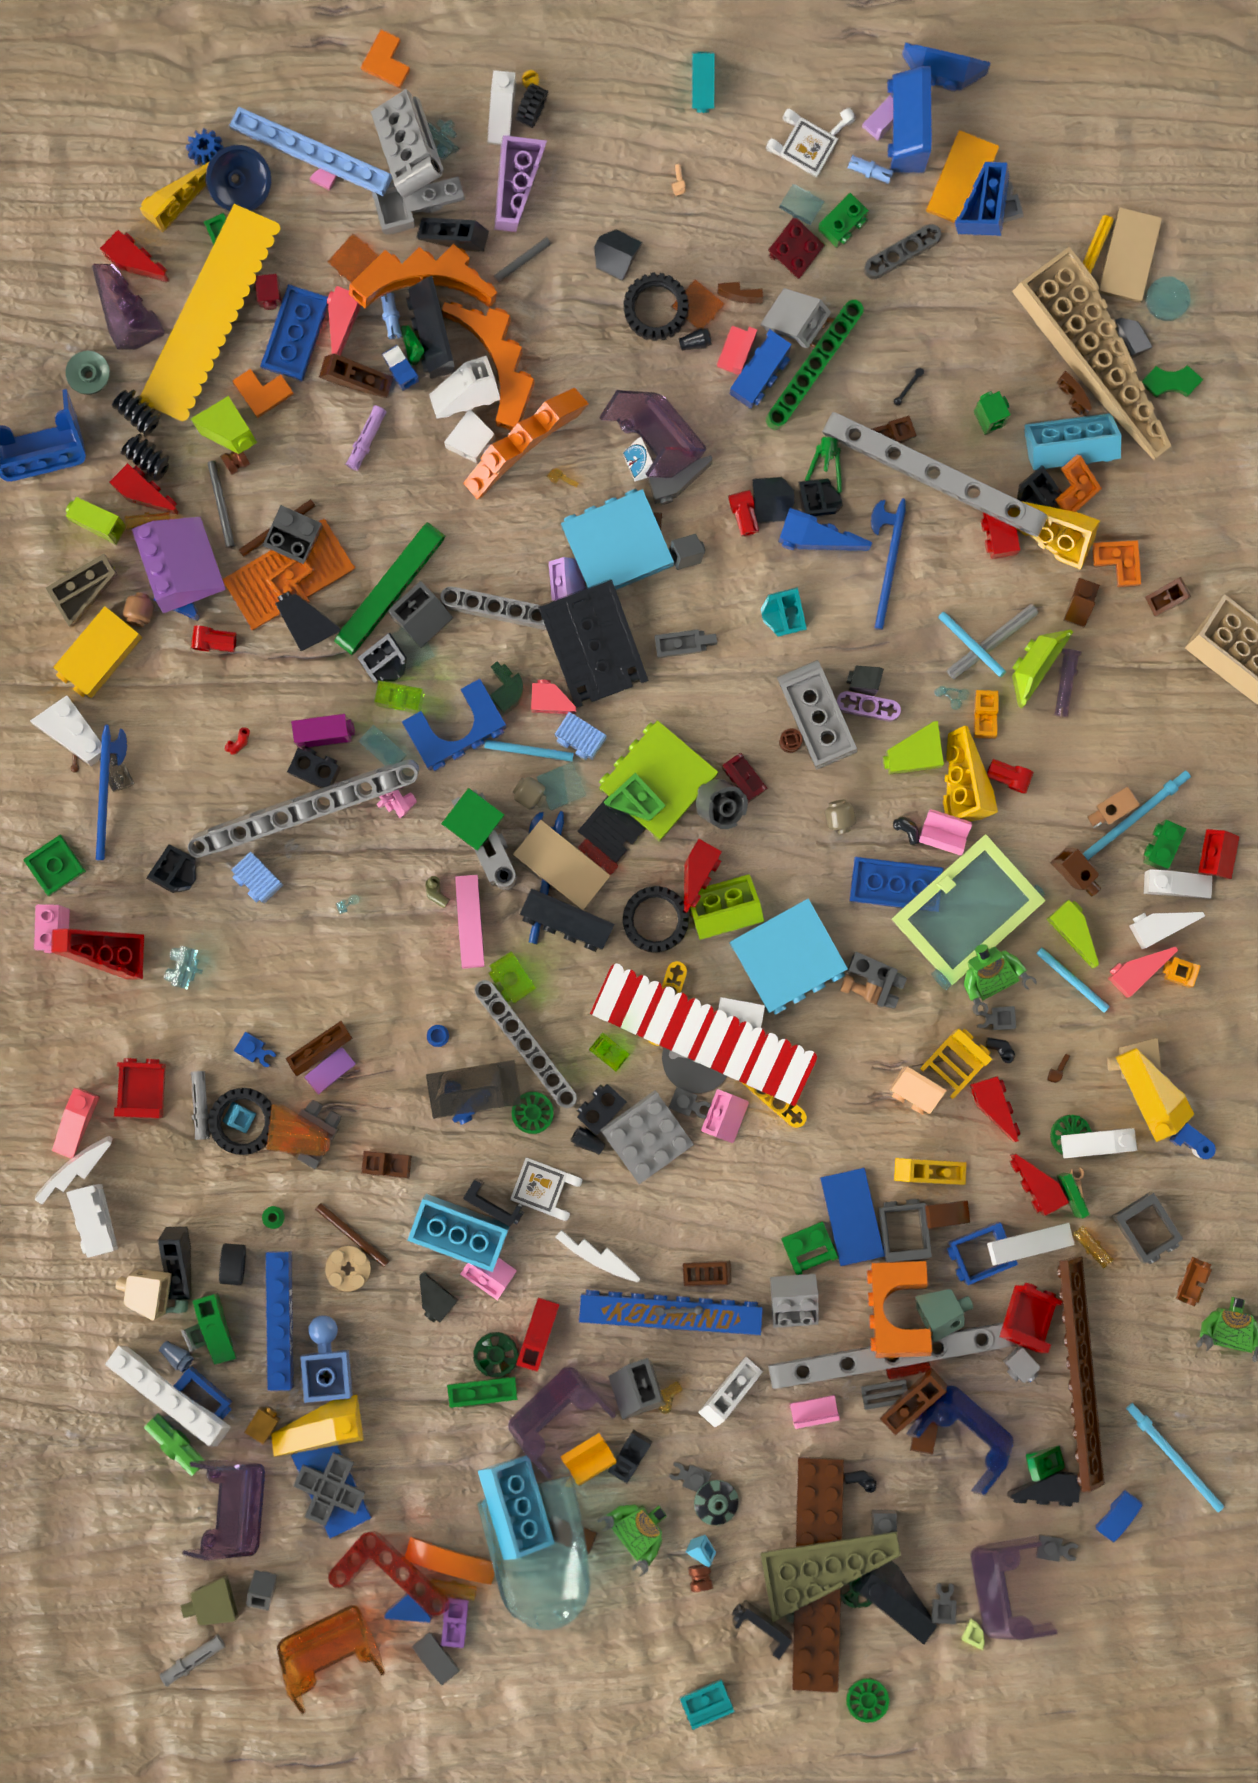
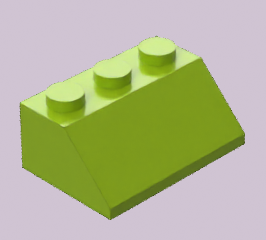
M750 874L709 885L706 890L701 888L698 893L701 896L695 908L690 907L699 940L764 922L761 904Z

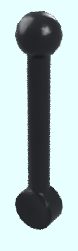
M923 368L916 369L914 377L899 397L893 400L896 406L901 405L903 397L918 377L923 376Z

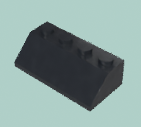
M430 276L408 289L410 296L406 297L408 309H413L415 317L411 318L414 331H419L420 338L418 340L424 349L425 359L421 360L424 373L429 372L430 379L453 374L456 370L433 277Z
M532 888L519 914L523 917V922L533 926L535 923H539L544 926L542 930L554 935L556 931L564 934L563 939L572 943H576L577 940L585 943L584 948L596 952L597 949L603 950L615 925Z

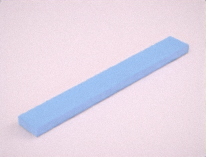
M238 107L229 125L234 131L381 196H384L393 179L392 175L386 171L241 107Z

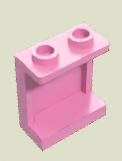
M36 905L35 950H44V953H52V930L69 929L70 909L60 905Z

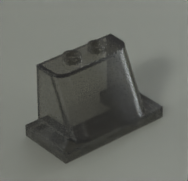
M515 1060L426 1074L433 1119L522 1104Z

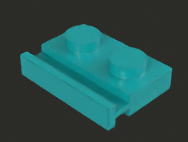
M722 1679L679 1697L692 1730L735 1712Z

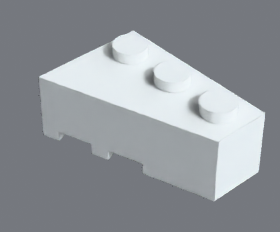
M67 695L30 720L35 727L46 733L88 765L92 766L101 760V741Z

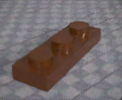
M341 1020L285 1059L292 1072L299 1076L353 1038Z

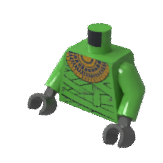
M986 944L978 945L975 948L977 956L968 961L969 969L964 980V986L970 1001L974 1002L972 1010L976 1015H980L978 1012L979 1005H982L985 1013L989 1010L987 1004L981 1002L980 999L983 1001L1020 981L1018 977L1022 978V985L1028 990L1030 989L1026 986L1027 979H1032L1037 985L1036 979L1027 975V969L1018 957L1007 951L1000 952L996 947L989 949Z
M1231 1297L1229 1310L1217 1308L1216 1311H1212L1202 1321L1200 1339L1197 1341L1196 1346L1200 1348L1202 1343H1205L1207 1346L1206 1351L1213 1344L1249 1353L1255 1351L1252 1360L1257 1362L1258 1323L1252 1315L1242 1313L1245 1300Z
M635 1504L622 1505L611 1511L607 1516L598 1518V1523L604 1520L606 1522V1527L602 1531L612 1529L635 1560L638 1561L640 1559L639 1562L632 1566V1570L634 1571L639 1566L642 1568V1573L639 1577L646 1574L649 1569L648 1566L657 1556L662 1543V1530L657 1524L667 1517L663 1509L657 1506L648 1513L643 1505L639 1507Z

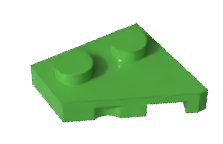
M636 773L604 801L606 806L649 822L666 807Z

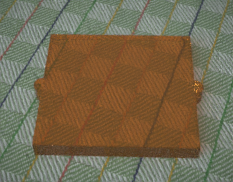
M352 234L327 262L339 272L340 277L344 276L351 283L378 255L369 248L368 243H363Z
M696 279L685 290L689 302V314L686 320L697 329L704 328L710 320L715 319V315L724 306V303ZM676 300L672 308L677 311L678 303Z

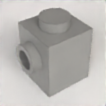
M1018 1346L1003 1360L1010 1368L1007 1373L1016 1382L1020 1380L1023 1383L1026 1381L1030 1383L1039 1375L1037 1371L1041 1367L1021 1346Z

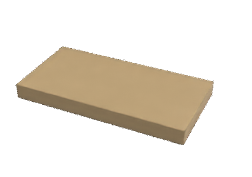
M1119 207L1098 290L1099 293L1137 303L1142 302L1162 221L1161 217Z
M542 820L537 823L513 854L515 858L581 910L585 909L610 877L607 872Z

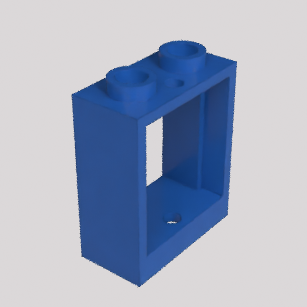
M997 1221L948 1242L950 1247L946 1249L951 1261L955 1260L958 1269H955L960 1282L964 1281L966 1285H970L1018 1265L1017 1260L995 1265L969 1276L957 1245L991 1231L996 1241L1007 1238L1001 1222Z
M193 1366L189 1367L173 1387L182 1392L193 1379L221 1404L214 1414L223 1420L232 1410L229 1406L233 1401Z

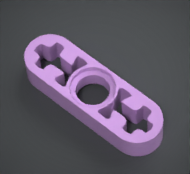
M849 691L842 692L836 700L841 712L884 721L896 720L901 712L900 705L894 700ZM847 696L849 701L856 703L857 698L861 699L858 704V710H854L856 705L852 704L845 708L844 703L840 702V700H844ZM867 700L872 701L875 705L874 711L869 713L865 712L862 708V703ZM878 702L883 703L881 708L885 709L892 705L896 713L887 716L888 712L881 710L880 715L876 714L879 708Z

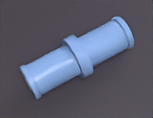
M852 155L851 162L848 165V169L865 174L866 178L870 179L872 177L886 184L890 183V177L892 178L894 172L893 170L876 165L875 161L869 162L855 155Z
M391 292L387 294V297L385 295L380 297L384 311L382 317L386 321L388 339H396L395 335H397V338L402 337L398 320L400 314L396 309L394 293Z

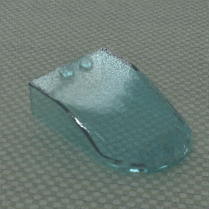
M572 1476L537 1483L555 1544L518 1559L503 1560L485 1496L477 1503L501 1599L514 1618L517 1617L522 1622L528 1624V1627L534 1629L552 1630L567 1625L582 1611L590 1593L591 1582L585 1533Z

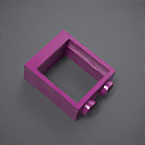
M345 714L291 721L294 744L300 749L352 742V736H355L354 723Z

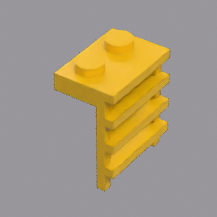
M955 1029L920 1067V1070L923 1072L930 1066L955 1090L949 1096L952 1099L958 1095L983 1066H987L992 1060L989 1057L990 1051L982 1044L976 1045L972 1041L974 1037L966 1029L962 1031ZM946 1046L973 1070L968 1076L942 1053ZM937 1056L964 1080L959 1086L933 1063Z

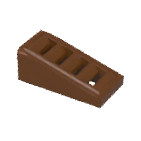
M730 1260L683 1263L684 1286L730 1284L732 1282ZM700 1267H704L705 1280H701ZM710 1267H713L714 1279H710ZM719 1267L723 1269V1279H720ZM691 1268H695L696 1280H692Z

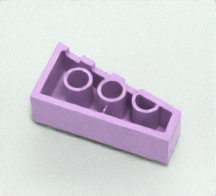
M503 135L494 230L516 232L546 146V140Z

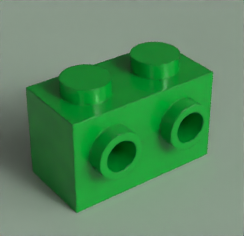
M849 193L819 223L818 231L836 248L841 243L845 245L852 238L853 235L851 233L856 228L860 230L867 223L869 210Z
M990 391L980 396V400L973 411L984 435L1004 427L1011 415L1008 410L1010 408L1008 400L1005 396L1001 395L1000 391L994 394Z
M1167 819L1157 823L1152 834L1155 837L1144 851L1143 855L1146 857L1143 863L1158 870H1169L1186 832V828Z

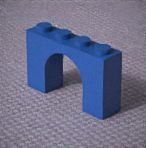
M481 679L461 689L474 715L473 727L463 739L445 741L437 737L422 711L402 721L429 771L432 769L437 771L446 766V761L452 758L457 760L465 755L464 751L471 747L475 750L485 744L484 740L491 736L495 739L505 733L506 724Z

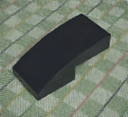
M633 1429L615 1458L617 1463L611 1466L608 1472L627 1484L653 1441Z

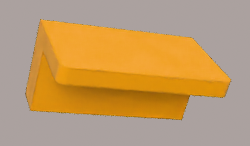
M600 1433L560 1456L578 1486L617 1463L606 1440Z

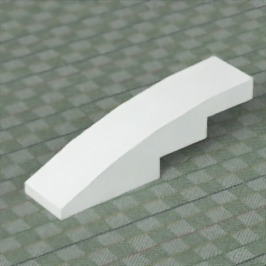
M107 1136L71 1158L50 1177L36 1194L35 1200L43 1204L55 1187L64 1192L76 1175L85 1179L111 1145L113 1138Z
M563 1230L555 1236L571 1251L591 1264L611 1274L634 1282L640 1280V1277L608 1247L600 1253L585 1238L578 1245Z

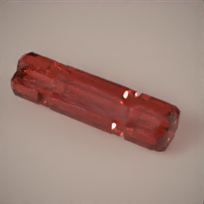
M585 839L579 845V850L584 854L588 853V857L598 866H603L604 871L609 875L613 874L618 868V864L613 860L609 861V857L596 846L594 848L592 846L593 843Z
M930 1362L886 1369V1375L888 1379H895L897 1376L905 1377L919 1374V1372L925 1373L931 1369Z

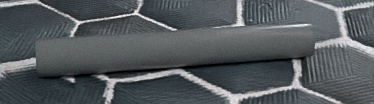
M547 237L493 275L495 280L499 283L551 245Z

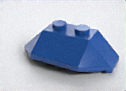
M905 43L902 53L911 69L920 66L931 67V86H944L945 89L950 91L962 90L986 76L991 63L910 43Z

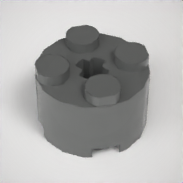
M715 779L702 784L698 788L696 808L698 815L719 829H730L738 825L736 823L742 815H746L748 802L746 795L739 788L723 779Z

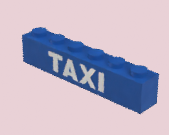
M292 1251L266 1252L267 1391L291 1390L294 1388Z

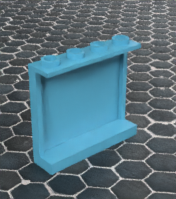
M637 489L630 490L625 493V497L618 500L616 497L604 502L605 505L598 508L596 506L589 507L584 510V514L577 517L576 514L564 518V522L561 523L562 531L565 533L587 587L612 579L615 589L618 590L674 566L672 556L643 489L639 491Z
M809 898L729 942L764 1003L767 1012L773 1011L775 1015L786 1009V1003L793 1000L795 1004L805 999L804 993L813 990L815 993L826 987L824 982L831 978L833 982L845 976L844 971L848 969Z

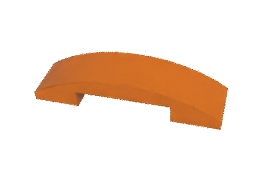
M410 1537L404 1560L440 1573L492 1585L498 1564L497 1561L480 1556H470L433 1545L432 1542L415 1537Z

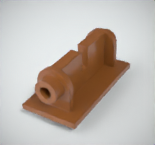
M1192 1257L1191 1262L1186 1268L1183 1282L1178 1288L1176 1299L1195 1307L1196 1303L1200 1302L1204 1288L1198 1286V1283H1207L1212 1271L1210 1269L1212 1264Z

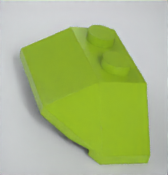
M1072 630L1039 635L1036 640L1031 639L1024 649L1027 651V654L1023 659L1019 657L1012 667L1015 670L1012 679L1017 703L1020 708L1026 705L1074 633Z

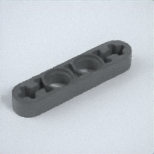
M928 224L869 258L864 267L865 275L870 279H878L932 248L940 240V228L934 224ZM927 231L935 233L934 240L931 237L925 239L923 243L925 246H923L921 240L927 236ZM914 241L917 243L918 249L911 252L906 248V243ZM890 252H895L899 255V260L895 263L890 262L887 255ZM881 258H883L884 264L879 266L878 272L870 271L871 264L877 266L881 264Z

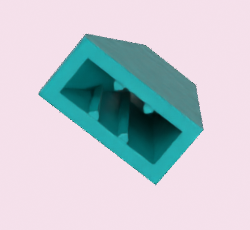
M692 52V109H696V113H709L710 109H714V52Z

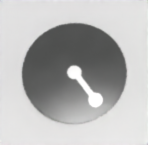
M663 1048L662 1064L669 1080L680 1089L690 1093H705L717 1088L727 1078L726 1075L667 1048Z

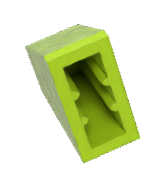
M229 396L191 418L200 435L237 454L258 443Z
M78 497L74 501H70L66 508V517L71 522L117 545L127 527L119 516Z
M933 721L888 749L886 756H883L884 770L888 769V774L890 775L942 768L944 761L938 721Z

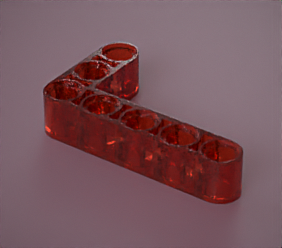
M377 1531L363 1533L328 1574V1581L334 1588L345 1587L351 1584L370 1560H372L431 1616H439L446 1613L450 1606L447 1596ZM368 1536L375 1538L376 1543L373 1548L368 1547L366 1543ZM386 1551L392 1555L390 1564L385 1563L383 1560V1554ZM354 1553L360 1556L358 1566H355L351 1561ZM402 1567L407 1568L409 1572L406 1580L402 1579L399 1574ZM338 1571H342L345 1574L343 1583L338 1582L336 1579ZM418 1583L424 1584L426 1589L424 1595H419L416 1592ZM434 1599H439L442 1602V1609L440 1611H436L433 1608Z

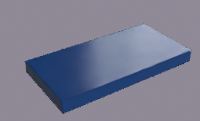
M288 284L260 365L262 369L300 381L304 380L328 309L327 296Z
M854 857L849 902L904 908L943 873L944 868ZM941 890L919 910L938 913Z
M865 1168L820 1177L840 1266L885 1257Z
M336 1445L294 1453L291 1457L298 1472H300L302 1465L305 1464L324 1473L333 1452L341 1456L343 1455L339 1446ZM350 1472L345 1483L358 1488ZM362 1500L356 1514L335 1505L327 1525L324 1527L331 1539L372 1517L364 1500Z

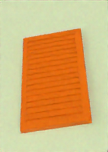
M325 518L319 521L323 527L306 560L314 571L297 584L307 598L355 570V566L351 563ZM273 550L268 551L222 579L249 623L251 630H255L280 615L275 604L279 601L278 596L265 579L291 559Z

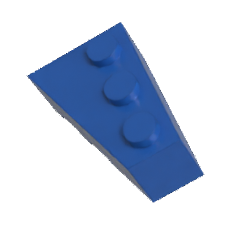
M1006 162L984 163L973 185V190L969 198L966 199L960 216L955 221L958 234L1002 235L1010 177Z
M771 329L766 334L767 339L760 348L757 347L754 357L748 365H745L730 388V395L750 409H752L754 404L758 406L765 397L763 392L767 386L771 388L778 378L776 376L780 369L784 370L791 360L788 357L792 344Z

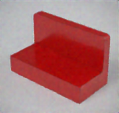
M1206 829L1198 873L1232 879L1239 836L1225 830Z

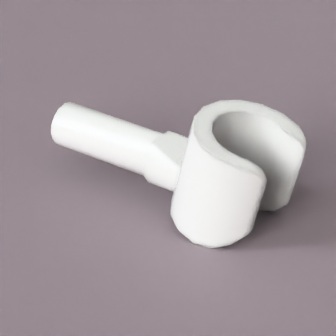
M847 108L840 113L843 120L830 132L831 135L834 136L845 125L854 122L855 116L851 108Z

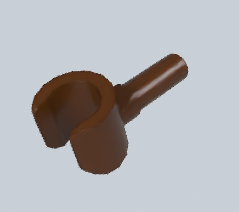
M1064 1055L1057 1070L1050 1069L1047 1077L1048 1081L1057 1083L1062 1079L1063 1070L1070 1055Z

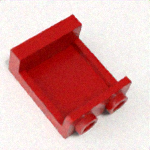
M124 1058L123 1062H117L119 1078L117 1107H114V1117L163 1118L166 1064H159L160 1059H146V1063H137V1058Z
M1024 1283V1285H1015L999 1337L1036 1353H1049L1051 1344L1046 1343L1045 1340L1055 1307L1062 1305L1063 1301L1056 1298L1057 1295L1053 1292L1037 1290L1038 1287L1034 1284Z

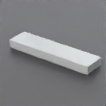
M1069 1223L987 1243L993 1265L1075 1245Z

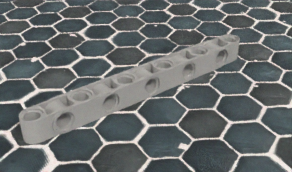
M831 413L822 431L827 437L836 438L839 440V443L1035 537L1039 536L1048 518V515L838 413ZM860 432L861 437L858 440L853 441L849 438L851 433ZM896 450L901 453L898 459L893 460L889 458V454L892 451ZM936 469L940 471L939 477L936 479L930 478L928 474L931 470ZM971 489H978L980 491L978 497L971 498L968 496V492ZM1011 508H1018L1020 514L1017 517H1010L1008 511Z
M410 759L387 765L213 826L192 837L188 844V852L196 858L204 857L390 793L415 782L419 774V765ZM407 767L413 769L414 775L406 776L403 773V769ZM367 782L371 784L372 790H363L361 783ZM319 798H328L330 804L322 805L319 802ZM285 812L288 815V819L281 820L277 813ZM241 826L245 828L246 834L241 835L237 833L236 827ZM194 842H202L205 848L198 849L195 846Z
M1002 1322L957 1330L940 1339L939 1341L942 1343L941 1351L938 1353L932 1352L931 1356L897 1357L894 1361H889L887 1358H876L875 1351H871V1346L775 1363L768 1365L772 1388L776 1389L1005 1348L1016 1344L999 1337L1004 1323ZM980 1333H985L987 1337L986 1342L978 1345L976 1343V1336ZM846 1357L853 1359V1365L849 1369H844L841 1366L842 1360ZM801 1365L809 1368V1372L805 1377L797 1375V1368Z

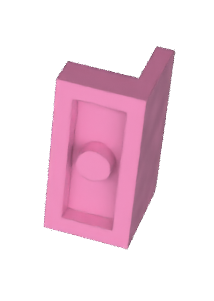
M930 809L922 827L919 842L962 856L972 822Z
M717 1089L701 1131L734 1143L749 1101Z
M498 1258L493 1272L467 1263L460 1275L498 1300L517 1271Z
M835 1395L790 1403L795 1429L840 1420Z

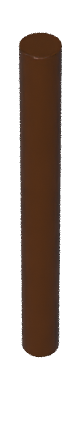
M310 499L294 511L304 515L314 508L315 504ZM270 528L239 549L243 557L264 543Z
M322 1203L316 1207L315 1210L381 1266L385 1267L389 1263V1259Z

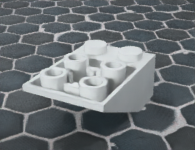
M487 356L465 362L429 394L437 419L450 417L454 413L470 411L474 407L484 404L490 405L497 400H501Z

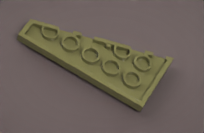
M897 1531L761 1552L772 1623L899 1557L901 1552Z

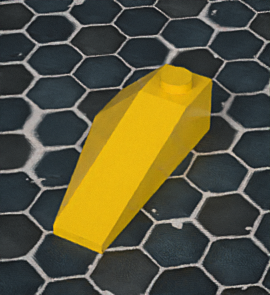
M209 162L154 192L151 197H146L140 208L143 216L161 232H164L207 186L206 170Z
M1023 502L1048 515V518L1038 537L1018 528L1016 529L1025 536L1029 535L1036 540L1041 548H1047L1055 554V558L1060 562L1081 569L1095 540L1100 520L1078 512ZM1011 508L1008 511L1010 517H1017L1020 514L1018 508Z
M963 726L948 733L946 760L949 762L948 775H945L947 794L943 795L945 814L967 821H976L998 813L994 790L968 726Z
M1137 1048L1116 1056V1060L1155 1141L1158 1142L1178 1133L1194 1115L1185 1094L1167 1076H1164Z
M353 1395L348 1399L332 1400L271 1433L274 1457L363 1441L358 1395Z

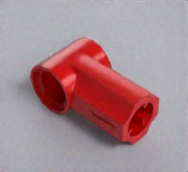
M746 490L728 495L732 514H735L740 536H750L758 533L759 527L754 513L755 506L751 491Z
M206 626L193 627L191 649L198 651L219 650L235 652L237 644L236 632L213 630V628Z
M992 759L987 771L989 779L1008 785V788L1023 794L1027 793L1034 774L1030 769L1021 766L1014 767Z

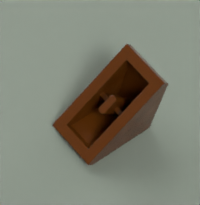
M1179 577L1147 595L1145 598L1154 616H1158L1185 603L1191 595L1182 577Z

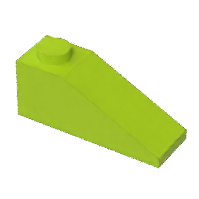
M1067 900L1046 920L1091 968H1096L1099 962L1085 916L1081 913L1083 909L1077 902Z

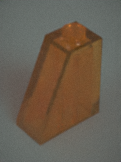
M272 1104L267 1150L313 1156L326 1155L330 1147V1138H327L328 1132L285 1105Z

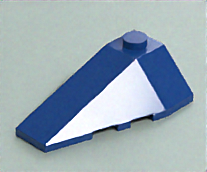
M792 508L788 511L779 538V543H782V546L789 550L796 548L801 550L869 551L872 542L847 531L840 533L835 525L830 523L821 525L817 522L818 518Z

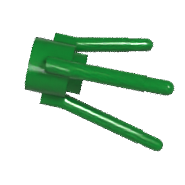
M832 437L821 438V444L816 447V453L805 481L810 480L820 454L822 458H825V472L828 471L830 459H833L835 456L838 493H841V448H838V439Z

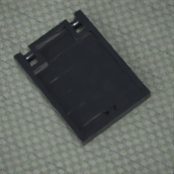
M612 579L538 606L576 708L583 706L582 702L590 699L591 702L629 689L633 687L632 683L640 680L641 684L649 681ZM635 666L636 672L628 674L627 669ZM585 685L586 691L578 693L577 688Z

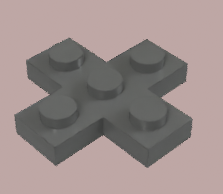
M333 1452L324 1473L305 1464L302 1465L293 1487L314 1496L306 1512V1518L326 1526L335 1505L351 1513H357L366 1492L345 1483L354 1464L353 1460Z

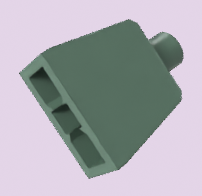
M950 1289L915 1296L916 1309L926 1329H931L933 1343L962 1328L965 1325L964 1312L973 1309L969 1296L957 1300Z

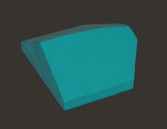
M798 587L768 594L760 609L763 622L778 637L807 630Z

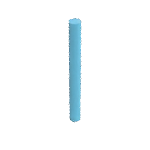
M942 612L938 618L1000 678L1005 675L1006 670L947 613Z
M487 739L485 740L484 747L571 762L574 753Z
M1041 947L1036 954L1101 1011L1105 1013L1110 1006L1045 949Z

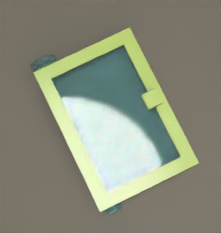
M985 834L891 920L934 966L936 970L931 973L932 977L943 989L947 990L969 969L968 961L977 956L975 948L978 945L986 944L989 949L995 947L1046 901L1043 898L1045 893L1038 885L1033 887Z

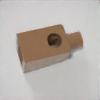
M1126 787L1097 805L1098 811L1087 818L1094 828L1104 822L1109 825L1140 805L1129 787ZM1112 805L1115 807L1116 812L1109 815L1106 812V808Z

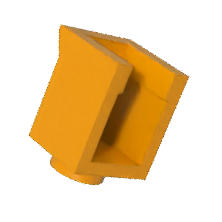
M1172 957L1164 965V979L1188 988L1194 987L1201 966ZM1178 965L1188 968L1185 978L1175 975Z

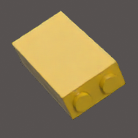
M104 606L54 665L53 668L58 671L56 676L64 683L68 681L75 685L73 690L81 697L87 695L92 699L143 637Z

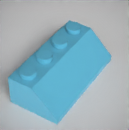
M1110 413L1024 425L1028 457L1033 470H1037L1041 465L1045 469L1063 467L1077 454L1082 456L1086 464L1121 459L1122 435Z
M425 1194L407 1241L493 1272L510 1227L494 1218Z
M529 1455L478 1470L503 1560L518 1559L555 1544Z

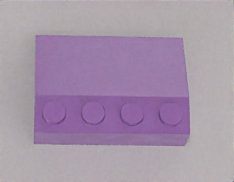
M201 517L151 521L132 529L155 600L163 613L226 590Z

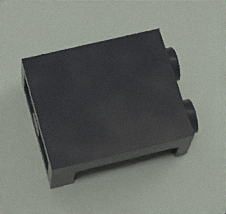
M478 1178L474 1179L463 1200L509 1227L513 1223L517 1225L524 1214L521 1210L523 1205L519 1203L513 1214H510L478 1195L484 1182Z
M746 1600L743 1604L738 1603L732 1612L734 1628L738 1630L744 1620L750 1621L774 1639L769 1645L771 1654L780 1660L793 1641L790 1632L777 1622L772 1623L770 1617Z

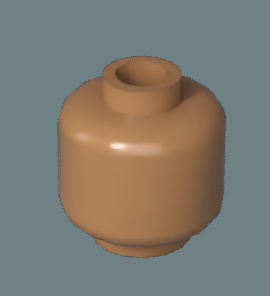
M137 592L136 595L129 596L126 599L123 617L132 626L144 627V624L150 623L155 605L147 594Z

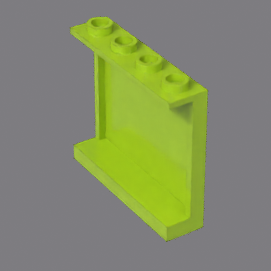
M657 720L654 724L650 722L643 730L645 735L640 741L635 739L628 748L630 752L625 758L621 756L614 763V771L611 774L607 772L601 778L599 790L610 796L636 773L666 807L650 822L633 815L631 816L650 831L660 842L696 801L698 788L702 784L714 780L718 775V771Z

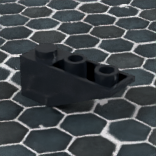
M1058 1471L1040 1481H1031L1007 1492V1496L1013 1499L1014 1503L1026 1504L1027 1500H1036V1504L1050 1505V1501L1059 1502L1060 1506H1073V1503H1079L1080 1485L1077 1479L1078 1473Z

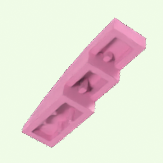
M478 875L456 876L462 969L485 967Z

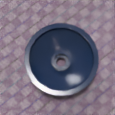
M231 145L219 150L210 160L206 170V185L210 196L221 208L231 211L233 205L236 204L252 211L266 200L270 192L271 172L266 160L259 152L248 146ZM234 174L238 176V181L236 183L232 181V176Z

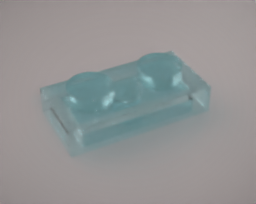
M374 725L359 740V743L385 766L399 763L407 756Z

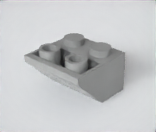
M816 1274L770 1277L773 1328L818 1325Z

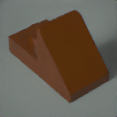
M1078 578L1064 621L1083 628L1086 626L1096 603L1094 601L1100 587L1099 584Z

